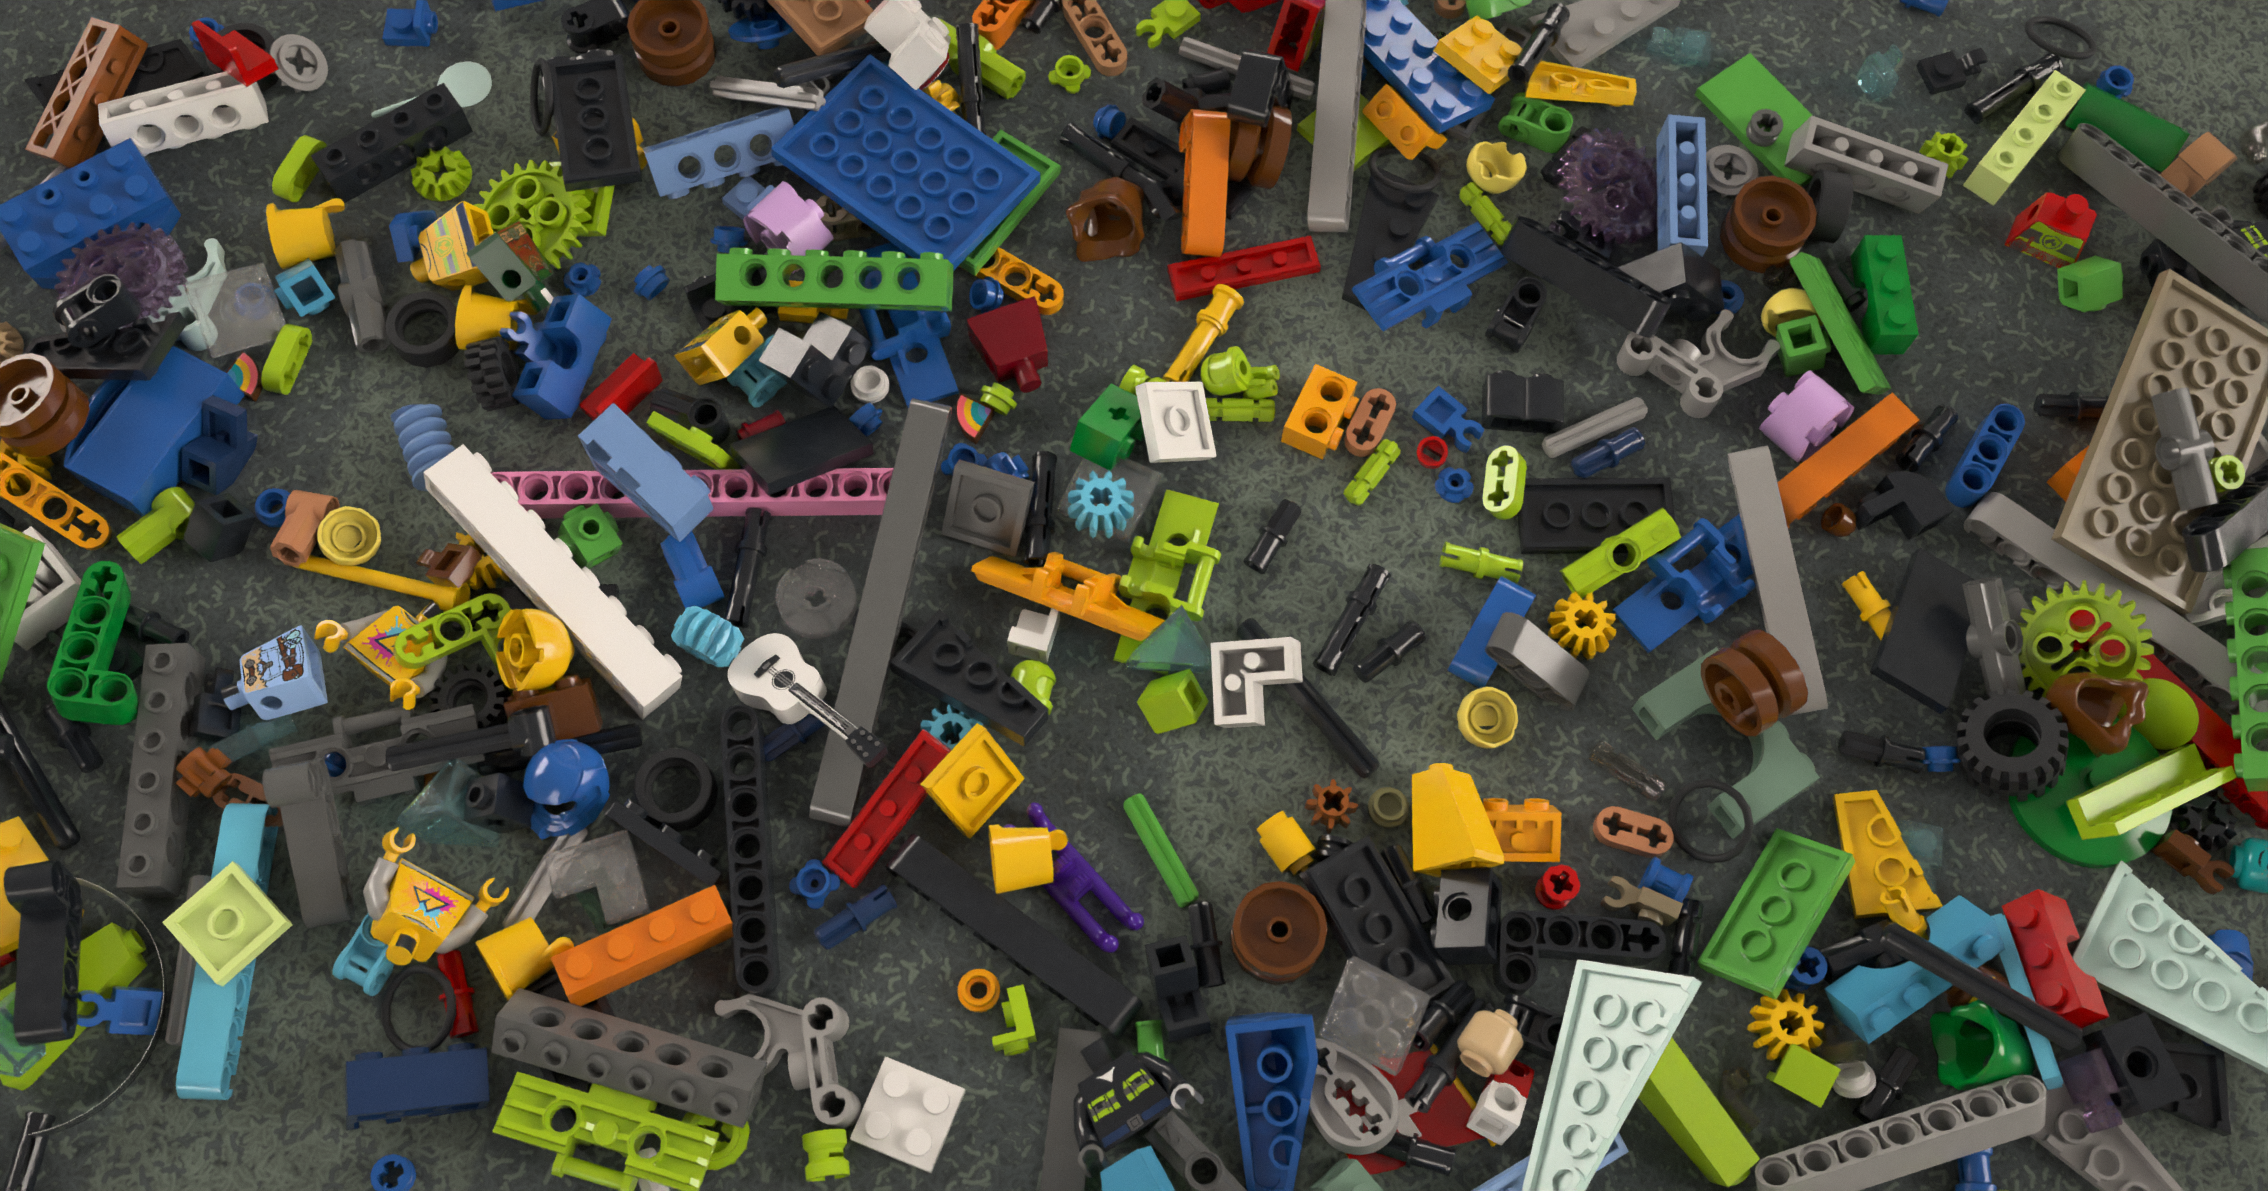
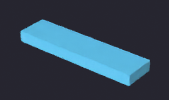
M2000 913L1991 916L1995 919L2005 947L1999 955L2011 988L2035 1001L2005 915L2003 916ZM2024 1025L2046 1089L2052 1090L2063 1087L2062 1084L2064 1082L2049 1039Z

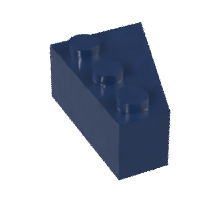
M475 1043L453 1044L448 1046L447 1052L430 1053V1048L428 1047L409 1048L402 1051V1056L383 1058L382 1052H365L355 1055V1061H346V1131L359 1129V1122L386 1119V1124L401 1122V1117L419 1115L434 1117L487 1108L490 1101L487 1048L476 1049Z

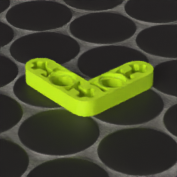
M488 593L478 596L401 632L394 644L393 653L395 660L405 668L417 669L481 640L498 670L496 651H498V643L504 640V638H497L498 629L503 617L511 608L504 598L497 594ZM487 605L489 610L497 609L499 611L495 622H492L489 617L483 618L476 622L474 628L477 631L473 632L471 620L482 614L483 606ZM448 621L457 622L463 627L464 635L459 640H447L441 635V625ZM431 630L434 642L424 645L419 657H416L413 652L404 653L408 640H411L415 645L428 640L429 633L427 631ZM434 643L439 647V649L434 648Z

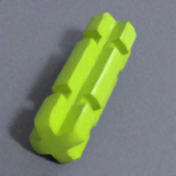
M1475 182L1468 183L1460 190L1459 198L1466 206L1470 205L1472 207L1470 209L1471 213L1487 232L1490 230L1493 232L1492 238L1497 244L1502 246L1512 225L1508 221L1502 220L1504 218L1503 214L1486 195H1481L1483 191Z
M1205 398L1210 421H1216V417H1222V421H1253V418H1258V422H1271L1275 418V402L1272 399H1259V402H1254L1253 399L1222 398V402H1217V398Z
M1384 439L1374 450L1377 454L1372 453L1354 476L1356 481L1351 480L1344 489L1343 494L1347 501L1360 506L1368 498L1370 493L1367 491L1374 490L1389 470L1390 466L1388 463L1393 464L1400 455L1401 450L1394 441Z

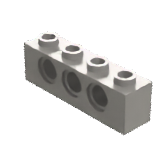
M1815 116L1809 117L1792 134L1784 165L1814 176L1819 169L1851 174L1853 191L1918 214L1941 197L1948 164Z

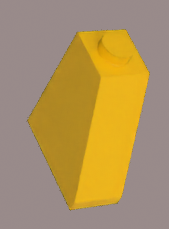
M1447 763L1431 764L1428 767L1429 770L1412 774L1414 872L1441 878V870L1489 868L1504 864L1503 852L1470 774L1453 770V765Z

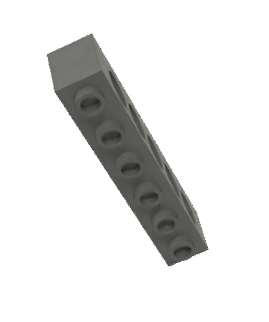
M188 643L146 645L116 886L117 889L135 899L179 897L190 796L176 784L183 777L176 770V767L185 756L196 749L197 737L190 736L194 696L202 692L206 659Z
M520 988L496 1015L491 1052L741 1128L746 1124L760 1099L767 1062Z

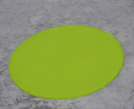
M2157 678L2143 679V682L2148 685L2149 694L2144 703L2146 710L2145 720L2141 724H2136L2132 727L2140 732L2155 749H2174L2186 744L2195 735L2199 724L2198 710L2194 701L2187 692L2172 682ZM2125 702L2118 713L2119 719L2126 715L2127 707Z

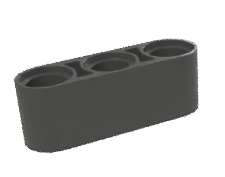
M1502 613L1485 647V652L1490 658L1542 700L1548 703L1552 700L1560 704V709L1564 711H1572L1590 676L1589 670L1532 622L1515 613Z

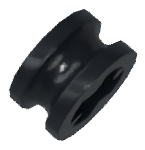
M1321 835L1317 842L1321 849L1315 851L1314 858L1321 862L1353 844V842L1338 836Z

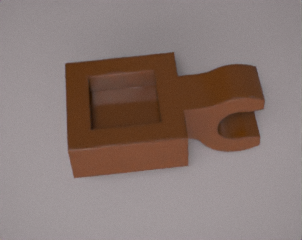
M448 543L442 552L425 549L416 561V564L429 568L425 576L434 584L460 588L462 584L472 577L475 570L474 567L482 558V555L472 546Z
M2177 829L2162 836L2160 841L2150 850L2182 876H2191L2205 892L2212 895L2222 891L2224 888L2214 879L2213 872L2223 879L2235 873L2233 867L2225 861H2209L2212 856L2203 850L2193 837L2181 833Z

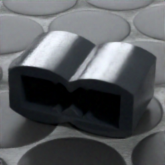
M1499 370L1487 375L1482 386V427L1484 429L1553 434L1560 431L1564 423V381L1544 373L1525 378L1509 370Z

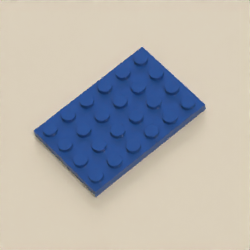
M870 54L824 97L826 99L825 106H821L818 111L810 110L771 147L774 159L909 256L920 259V253L923 252L943 254V259H948L954 265L953 271L1040 183V172L919 88L915 91L895 71Z

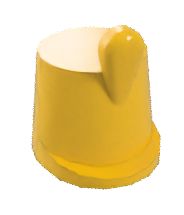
M335 198L313 208L278 210L274 203L267 204L266 215L270 240L277 262L282 269L291 268L308 258L311 262L335 256L334 234L327 213L343 211L345 206L342 199Z
M465 285L462 289L456 311L455 338L457 347L461 350H467L466 346L469 343L497 336L501 337L499 333L501 328H511L516 332L518 326L517 322L509 316L511 312H523L529 315H536L538 313H535L526 299L515 300L509 303L503 298L476 293L474 286ZM507 341L509 343V350L514 351L517 347V342Z
M999 824L989 825L991 864L996 894L1053 883L1051 850H1062L1066 847L1068 843L1066 833L1060 829L1049 832L1048 828H1002Z
M531 917L475 942L479 953L507 1001L519 988L525 989L554 968L551 957L575 947L568 937H560L548 945Z

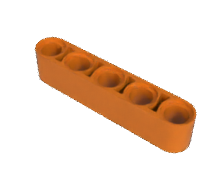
M1894 393L1881 400L1777 482L1788 528H1790L1789 525L1796 518L1800 520L1815 508L1816 504L1823 497H1829L1844 485L1843 482L1850 475L1854 477L1869 465L1870 461L1877 454L1879 456L1898 442L1897 439L1903 433L1908 434L1920 422V419Z

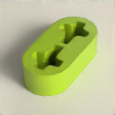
M308 135L301 136L273 177V193L288 201L298 202L319 171L311 155L326 148L327 144Z
M285 324L281 328L262 371L261 382L266 391L283 395L290 393L312 344V334L308 328L293 324Z
M1504 445L1496 448L1489 455L1486 463L1482 497L1483 505L1499 520H1507L1514 517L1520 511L1523 504L1527 466L1523 456L1512 446ZM1511 459L1513 463L1508 464V460ZM1501 467H1505V473L1501 470ZM1504 492L1509 496L1508 499L1503 500ZM1502 501L1501 506H1498L1496 504L1497 502Z

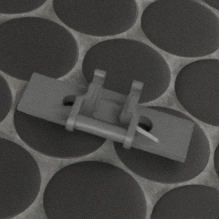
M401 702L400 707L347 719L341 715L333 717L335 735L269 749L272 768L316 758H323L325 760L331 753H340L346 760V769L340 776H330L333 795L354 791L355 801L361 806L376 803L375 798L404 792L406 795L421 793V783L417 782L416 776L485 761L483 753L398 771H391L386 763L385 753L388 747L414 742L420 733L425 734L431 739L479 729L474 704L416 716L414 708L406 710L403 708V702ZM401 723L402 735L398 738L353 747L351 734Z

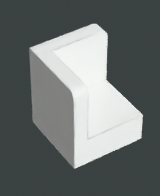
M1051 608L1048 616L1026 609L1022 610L1017 626L1011 627L1007 640L1008 653L1047 664L1060 623V611Z

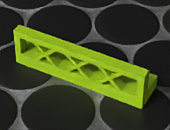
M2193 743L2171 750L2066 800V803L2082 840L2116 836L2237 778L2232 766L2206 770L2197 747Z

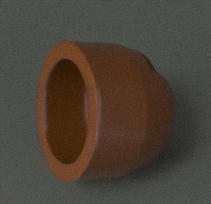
M1835 503L1824 512L1821 519V527L1833 536H1849L1856 528V514L1842 503Z

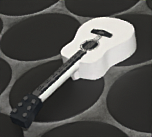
M778 633L764 635L746 646L732 661L727 677L736 695L744 704L753 708L770 711L778 720L785 724H794L809 713L814 715L844 738L847 746L868 768H872L888 753L885 743L862 726L857 728L822 701L827 693V688L819 672L813 666L805 663L797 646L789 637Z

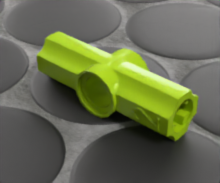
M938 18L949 30L948 35L951 39L948 48L950 55L948 63H950L954 73L959 75L955 27ZM979 35L982 84L1007 100L1013 98L1020 91L1026 79V72L998 55L993 45L986 38Z
M1661 508L1617 536L1606 538L1599 547L1561 569L1562 579L1572 593L1576 591L1582 599L1587 593L1594 592L1621 574L1634 571L1640 566L1642 561L1682 538L1679 528L1666 510ZM1623 543L1627 547L1628 557L1625 562L1617 565L1613 560V551L1617 545Z

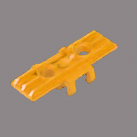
M1058 552L1048 553L1044 567H1024L995 556H990L972 565L971 571L975 573L977 579L981 582L1137 641L1149 638L1165 625L1166 620L1128 606L1116 596L1121 580L1120 575L1100 573L1063 559V554ZM1061 576H1066L1084 584H1078L1076 589L1073 590L1063 586Z

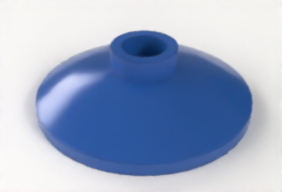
M769 12L767 13V19H763L761 15H755L753 21H749L747 17L731 25L728 31L730 38L736 41L757 43L759 49H770L778 46L779 39L789 35L794 30L779 13Z

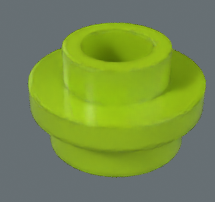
M995 382L992 387L983 385L981 389L983 393L980 399L981 403L993 408L995 412L1003 416H1007L1010 409H1015L1017 403L1012 399L1014 393L1011 390Z

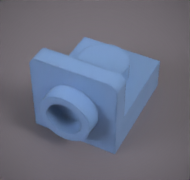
M746 176L722 198L723 205L743 220L749 211L774 190L775 187L769 185L767 188H764L752 177Z

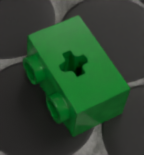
M1111 383L1079 419L1069 451L1110 471L1120 459L1126 461L1134 449L1136 440L1143 441L1145 438L1137 396Z

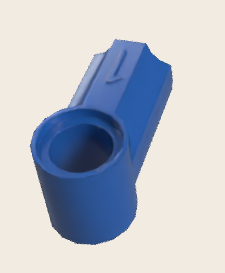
M692 531L681 542L670 534L665 541L660 543L666 561L676 580L673 582L685 609L693 606L703 608L725 598L711 565L707 566Z

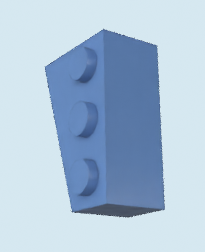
M612 403L578 435L595 470L679 542L714 510L708 496L711 492L709 487L696 475L690 477L672 454L668 451H663L615 403Z

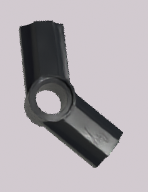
M1156 77L1148 83L1146 91L1142 95L1143 106L1177 122V130L1180 133L1181 123L1191 109L1227 113L1231 93L1206 95L1203 90L1198 88L1182 90Z

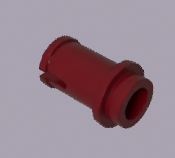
M775 410L773 413L749 425L746 422L742 423L741 428L736 430V435L740 441L786 424V421L780 411Z

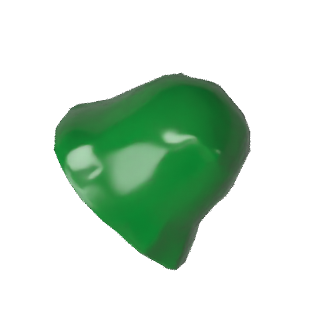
M1977 999L1969 1005L1954 1006L1950 1012L1938 1011L1932 1015L1930 1019L1932 1042L1938 1056L1937 1076L1942 1085H1950L1957 1090H1972L2016 1075L2032 1076L2036 1066L2031 1045L2021 1035L2016 1021L2001 1016L1995 1008ZM1965 1020H1972L1983 1025L1988 1030L1968 1026L1963 1023ZM1991 1054L1992 1056L1988 1064L1983 1067L1985 1057Z

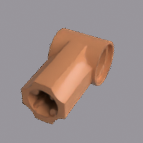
M301 490L292 491L286 502V519L270 546L273 557L278 558L285 565L299 567L300 563L306 562L318 541L317 532L320 522L330 511L340 508L337 497Z

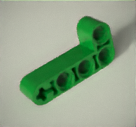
M111 561L94 563L85 571L47 682V689L58 714L65 719L109 725H124L137 718L139 698L131 679L125 674L108 671L131 601V592L124 572L117 563ZM102 620L99 623L90 624L93 621ZM91 655L84 660H78L82 656ZM80 691L76 695L65 697L70 692ZM125 696L119 701L109 702L114 697Z

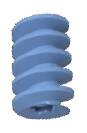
M411 404L395 410L390 415L391 421L394 423L395 433L399 436L398 441L400 448L403 449L404 460L408 463L407 468L412 476L413 487L422 491H428L425 487L423 472L455 450L454 446L449 445L451 435L445 431L447 428L446 421L440 418L442 416V409L435 404Z

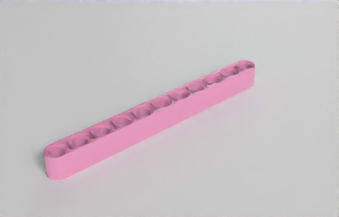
M837 468L784 489L786 493L777 498L770 497L745 469L684 471L690 477L693 475L699 477L711 491L708 496L714 510L706 517L746 516L745 512L748 508L762 509L760 516H763L764 511L771 513V516L882 515L894 468ZM597 471L491 473L499 483L506 481L514 489L519 498L517 502L526 511L532 509L540 518H563L564 514L577 506L584 505L587 509L598 503L603 513L608 511L613 518L650 517L627 496L621 499H612L614 494L620 490ZM856 488L866 490L864 494L858 497L848 495L851 490ZM815 489L826 490L820 497L809 496L811 491ZM736 490H747L745 495L740 498L730 497ZM544 491L547 492L544 498L533 500L536 494ZM588 491L583 498L573 500L574 495L578 492Z

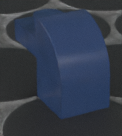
M212 395L202 402L203 435L182 448V481L217 496L235 482L254 453L257 444V434L247 431V409Z

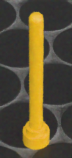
M310 555L306 562L300 563L299 567H294L430 599L443 611L450 610L470 600V587L467 583L462 584L460 588L440 586L360 566L338 565L330 559Z

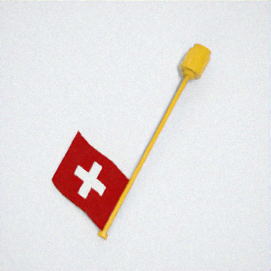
M1284 811L1273 815L1257 828V832L1261 836L1259 842L1282 874L1290 870L1293 875L1309 869L1308 866L1314 862L1310 855L1316 850L1295 819L1293 817L1288 818ZM1411 1011L1404 1015L1411 1027L1418 1021ZM1435 1044L1426 1052L1423 1050L1386 1058L1372 1064L1391 1083L1398 1096L1399 1124L1396 1130L1397 1133L1413 1137L1414 1133H1417L1420 1139L1446 1147L1486 1138L1466 1127L1470 1114L1476 1108L1477 1103L1458 1076H1456L1451 1086L1443 1088L1427 1113L1417 1110L1421 1104L1420 1101L1417 1102L1414 1108L1406 1101L1404 1095L1411 1089L1424 1071L1423 1063L1428 1056H1435L1438 1052ZM1341 1087L1336 1088V1100L1344 1097L1349 1103L1350 1113L1348 1116L1357 1114L1362 1119L1363 1134L1370 1131L1373 1126L1379 1125V1122L1370 1124L1366 1119L1365 1104L1358 1107L1352 1101V1088L1347 1091ZM1487 1139L1491 1147L1497 1144L1491 1141L1490 1139ZM1374 1152L1365 1155L1345 1153L1349 1159H1356L1370 1175L1396 1170L1406 1165L1404 1161Z

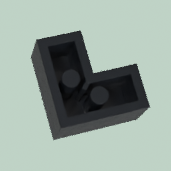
M1682 242L1618 267L1620 270L1667 296L1672 301L1669 310L1673 309L1687 320L1702 321L1710 317L1711 314L1724 309L1720 270Z
M819 312L803 339L778 328L758 361L799 392L832 409L839 396L844 392L845 386L858 365L863 361L872 343L853 327Z

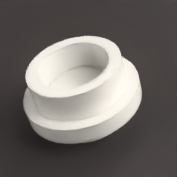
M864 366L853 375L851 390L859 401L863 403H876L887 395L889 379L881 369L875 366Z
M1846 1057L1835 1064L1841 1070L1832 1088L1839 1095L1846 1098H1860L1868 1095L1875 1088V1073L1864 1060L1857 1057Z

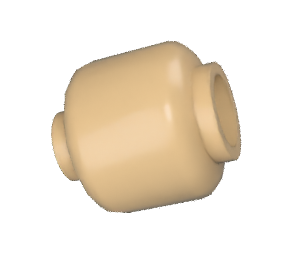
M1496 1009L1495 1012L1477 1011L1457 1041L1459 1050L1462 1053L1460 1055L1461 1061L1473 1072L1484 1077H1489L1490 1074L1500 1075L1505 1073L1523 1046L1522 1035L1516 1028L1518 1026L1516 1019L1500 1009Z

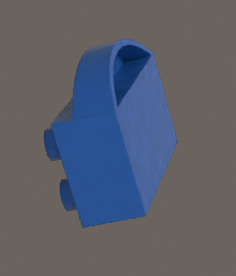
M129 138L0 204V231L24 271L41 288L66 289L86 286L96 277L103 274L118 275L138 264L151 251L162 244L177 224L181 213L146 157L133 140ZM136 239L134 242H132L130 245H128L126 248L119 251L115 255L106 258L100 262L85 266L91 263L92 261Z
M172 346L159 366V370L150 381L105 380L89 399L90 410L85 425L78 435L67 444L64 467L87 488L143 517L152 510V502L157 495L168 488L175 487L182 479V448L203 435L202 402L214 395L238 405L245 394L228 373Z

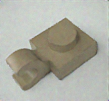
M1613 876L1607 885L1616 888L1620 892L1621 898L1615 900L1605 896L1600 902L1601 906L1609 911H1619L1629 907L1630 911L1638 914V920L1653 922L1660 928L1662 925L1668 927L1677 920L1683 903L1643 886L1641 889L1634 887L1627 880L1618 876Z

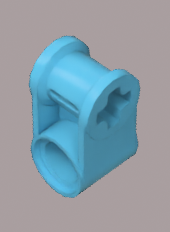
M774 335L768 337L764 343L727 376V381L731 385L739 386L749 396L748 401L754 408L762 406L787 383L758 361Z
M367 914L349 944L338 956L332 974L339 980L345 978L362 986L365 994L375 996L386 983L395 964L386 957V950L389 945L373 938L370 933L373 918ZM359 966L366 968L367 972L365 973L360 970Z

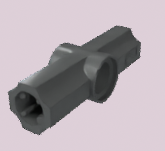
M355 239L342 241L334 249L342 283L338 285V293L344 311L350 319L354 343L359 352L373 353L384 350L391 345L387 337L385 325L387 319L384 309L388 308V304H385L381 294L385 293L379 277L376 275L372 251L366 241H357Z
M2179 388L2151 396L2161 437L2156 443V458L2164 469L2171 471L2181 511L2219 503L2208 463L2214 456V441L2206 430L2199 429L2189 388Z
M1985 577L1962 584L1971 622L1966 636L1967 647L1972 657L1979 659L1987 698L1988 692L1997 690L1999 695L2006 694V689H2016L2015 694L2024 695L2026 687L2018 656L2023 645L2022 631L2014 619L2010 620L2001 577Z
M1172 1110L1163 1116L1144 1136L1149 1144L1183 1179L1190 1191H1247L1224 1167L1220 1157L1209 1151ZM1203 1161L1212 1165L1215 1170V1180L1206 1185L1197 1183L1191 1173V1168L1194 1164Z

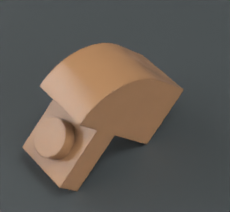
M2206 132L2178 155L2179 157L2160 176L2191 198L2205 184L2209 185L2237 160V156L2210 132Z

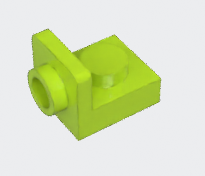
M1024 984L1007 988L1010 1001L1002 1002L1007 1028L1016 1026V1031L991 1038L995 1052L1003 1050L1005 1056L1027 1052L1030 1050L1029 1043L1037 1042Z

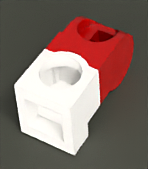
M1514 1059L1505 1073L1500 1075L1490 1074L1486 1079L1476 1108L1470 1114L1466 1127L1501 1146L1519 1127L1534 1078V1069Z

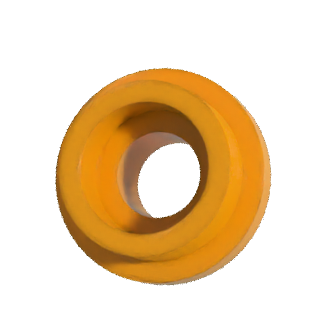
M973 969L967 972L958 984L957 993L959 1000L966 1009L972 1012L990 1010L1000 997L998 979L993 973L985 969ZM983 984L987 987V993L983 998H975L971 995V989L974 985Z

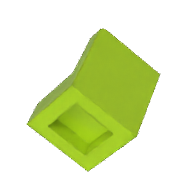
M1190 668L1150 681L1137 700V704L1156 734L1196 723L1209 702Z
M1791 1044L1776 1073L1769 1070L1766 1079L1821 1108L1841 1069L1800 1046Z

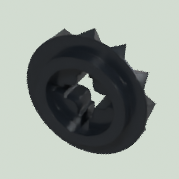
M2218 790L2208 791L2172 809L2170 825L2173 830L2177 829L2181 833L2193 837L2206 852H2211L2227 846L2229 841L2237 835L2234 831V826L2239 818L2232 815L2230 810L2232 802L2223 801L2218 796ZM2209 807L2208 819L2213 823L2201 829L2202 818L2196 813H2200Z

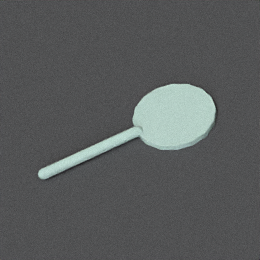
M465 61L448 67L440 75L437 86L444 83L461 107H468L484 100L490 92L492 79L491 74L484 66L475 62ZM414 98L376 110L371 113L372 118L381 117Z

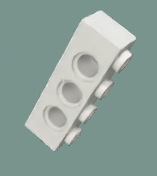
M226 72L98 104L99 125L110 146L113 147L131 138L144 156L168 148H181L187 143L206 138L216 139L225 133L241 129H254L260 124L269 122L266 102L257 82L246 87ZM227 105V106H229V107L220 108V107H217V106ZM181 115H190L191 117H180V116H181ZM143 125H153V127H144Z

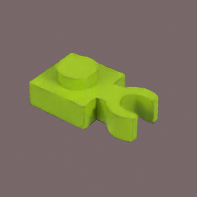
M1164 0L1151 9L1152 19H1146L1138 23L1136 35L1139 37L1145 32L1154 33L1148 39V47L1150 49L1155 48L1161 43L1164 34L1168 33L1175 39L1198 23L1201 14L1187 0Z

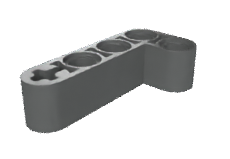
M316 758L265 770L263 772L265 798L271 808L280 807L300 910L305 926L310 929L353 920L355 918L353 891L326 762L323 758Z

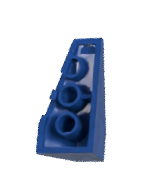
M1265 1012L1230 1016L1225 1029L1247 1191H1293L1318 1063L1313 1015Z

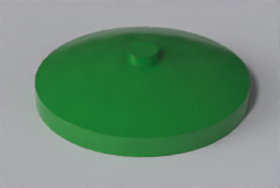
M2116 717L2112 726L2115 725L2120 719ZM2131 727L2128 745L2122 752L2112 755L2103 754L2099 758L2095 757L2083 740L2068 732L2069 742L2066 768L2063 776L2059 775L2058 783L2054 788L2051 789L2045 785L2044 795L2036 798L2031 793L2028 794V800L2018 802L2017 796H2009L2008 801L2017 821L2034 842L2051 855L2063 861L2087 868L2116 867L2121 860L2127 864L2146 854L2160 841L2166 832L2172 815V810L2121 835L2082 840L2066 800L2159 757L2152 744L2133 727ZM2019 735L2008 757L2025 756L2037 747L2031 740Z

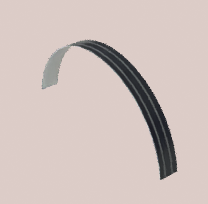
M76 878L80 885L90 887L115 899L141 921L136 913L114 894L98 885ZM150 932L149 934L156 946L161 962L163 1001L157 1029L147 1051L131 1075L104 1101L67 1123L29 1134L34 1139L55 1134L91 1118L118 1098L134 1082L146 1066L161 1034L167 1006L165 966L160 950Z

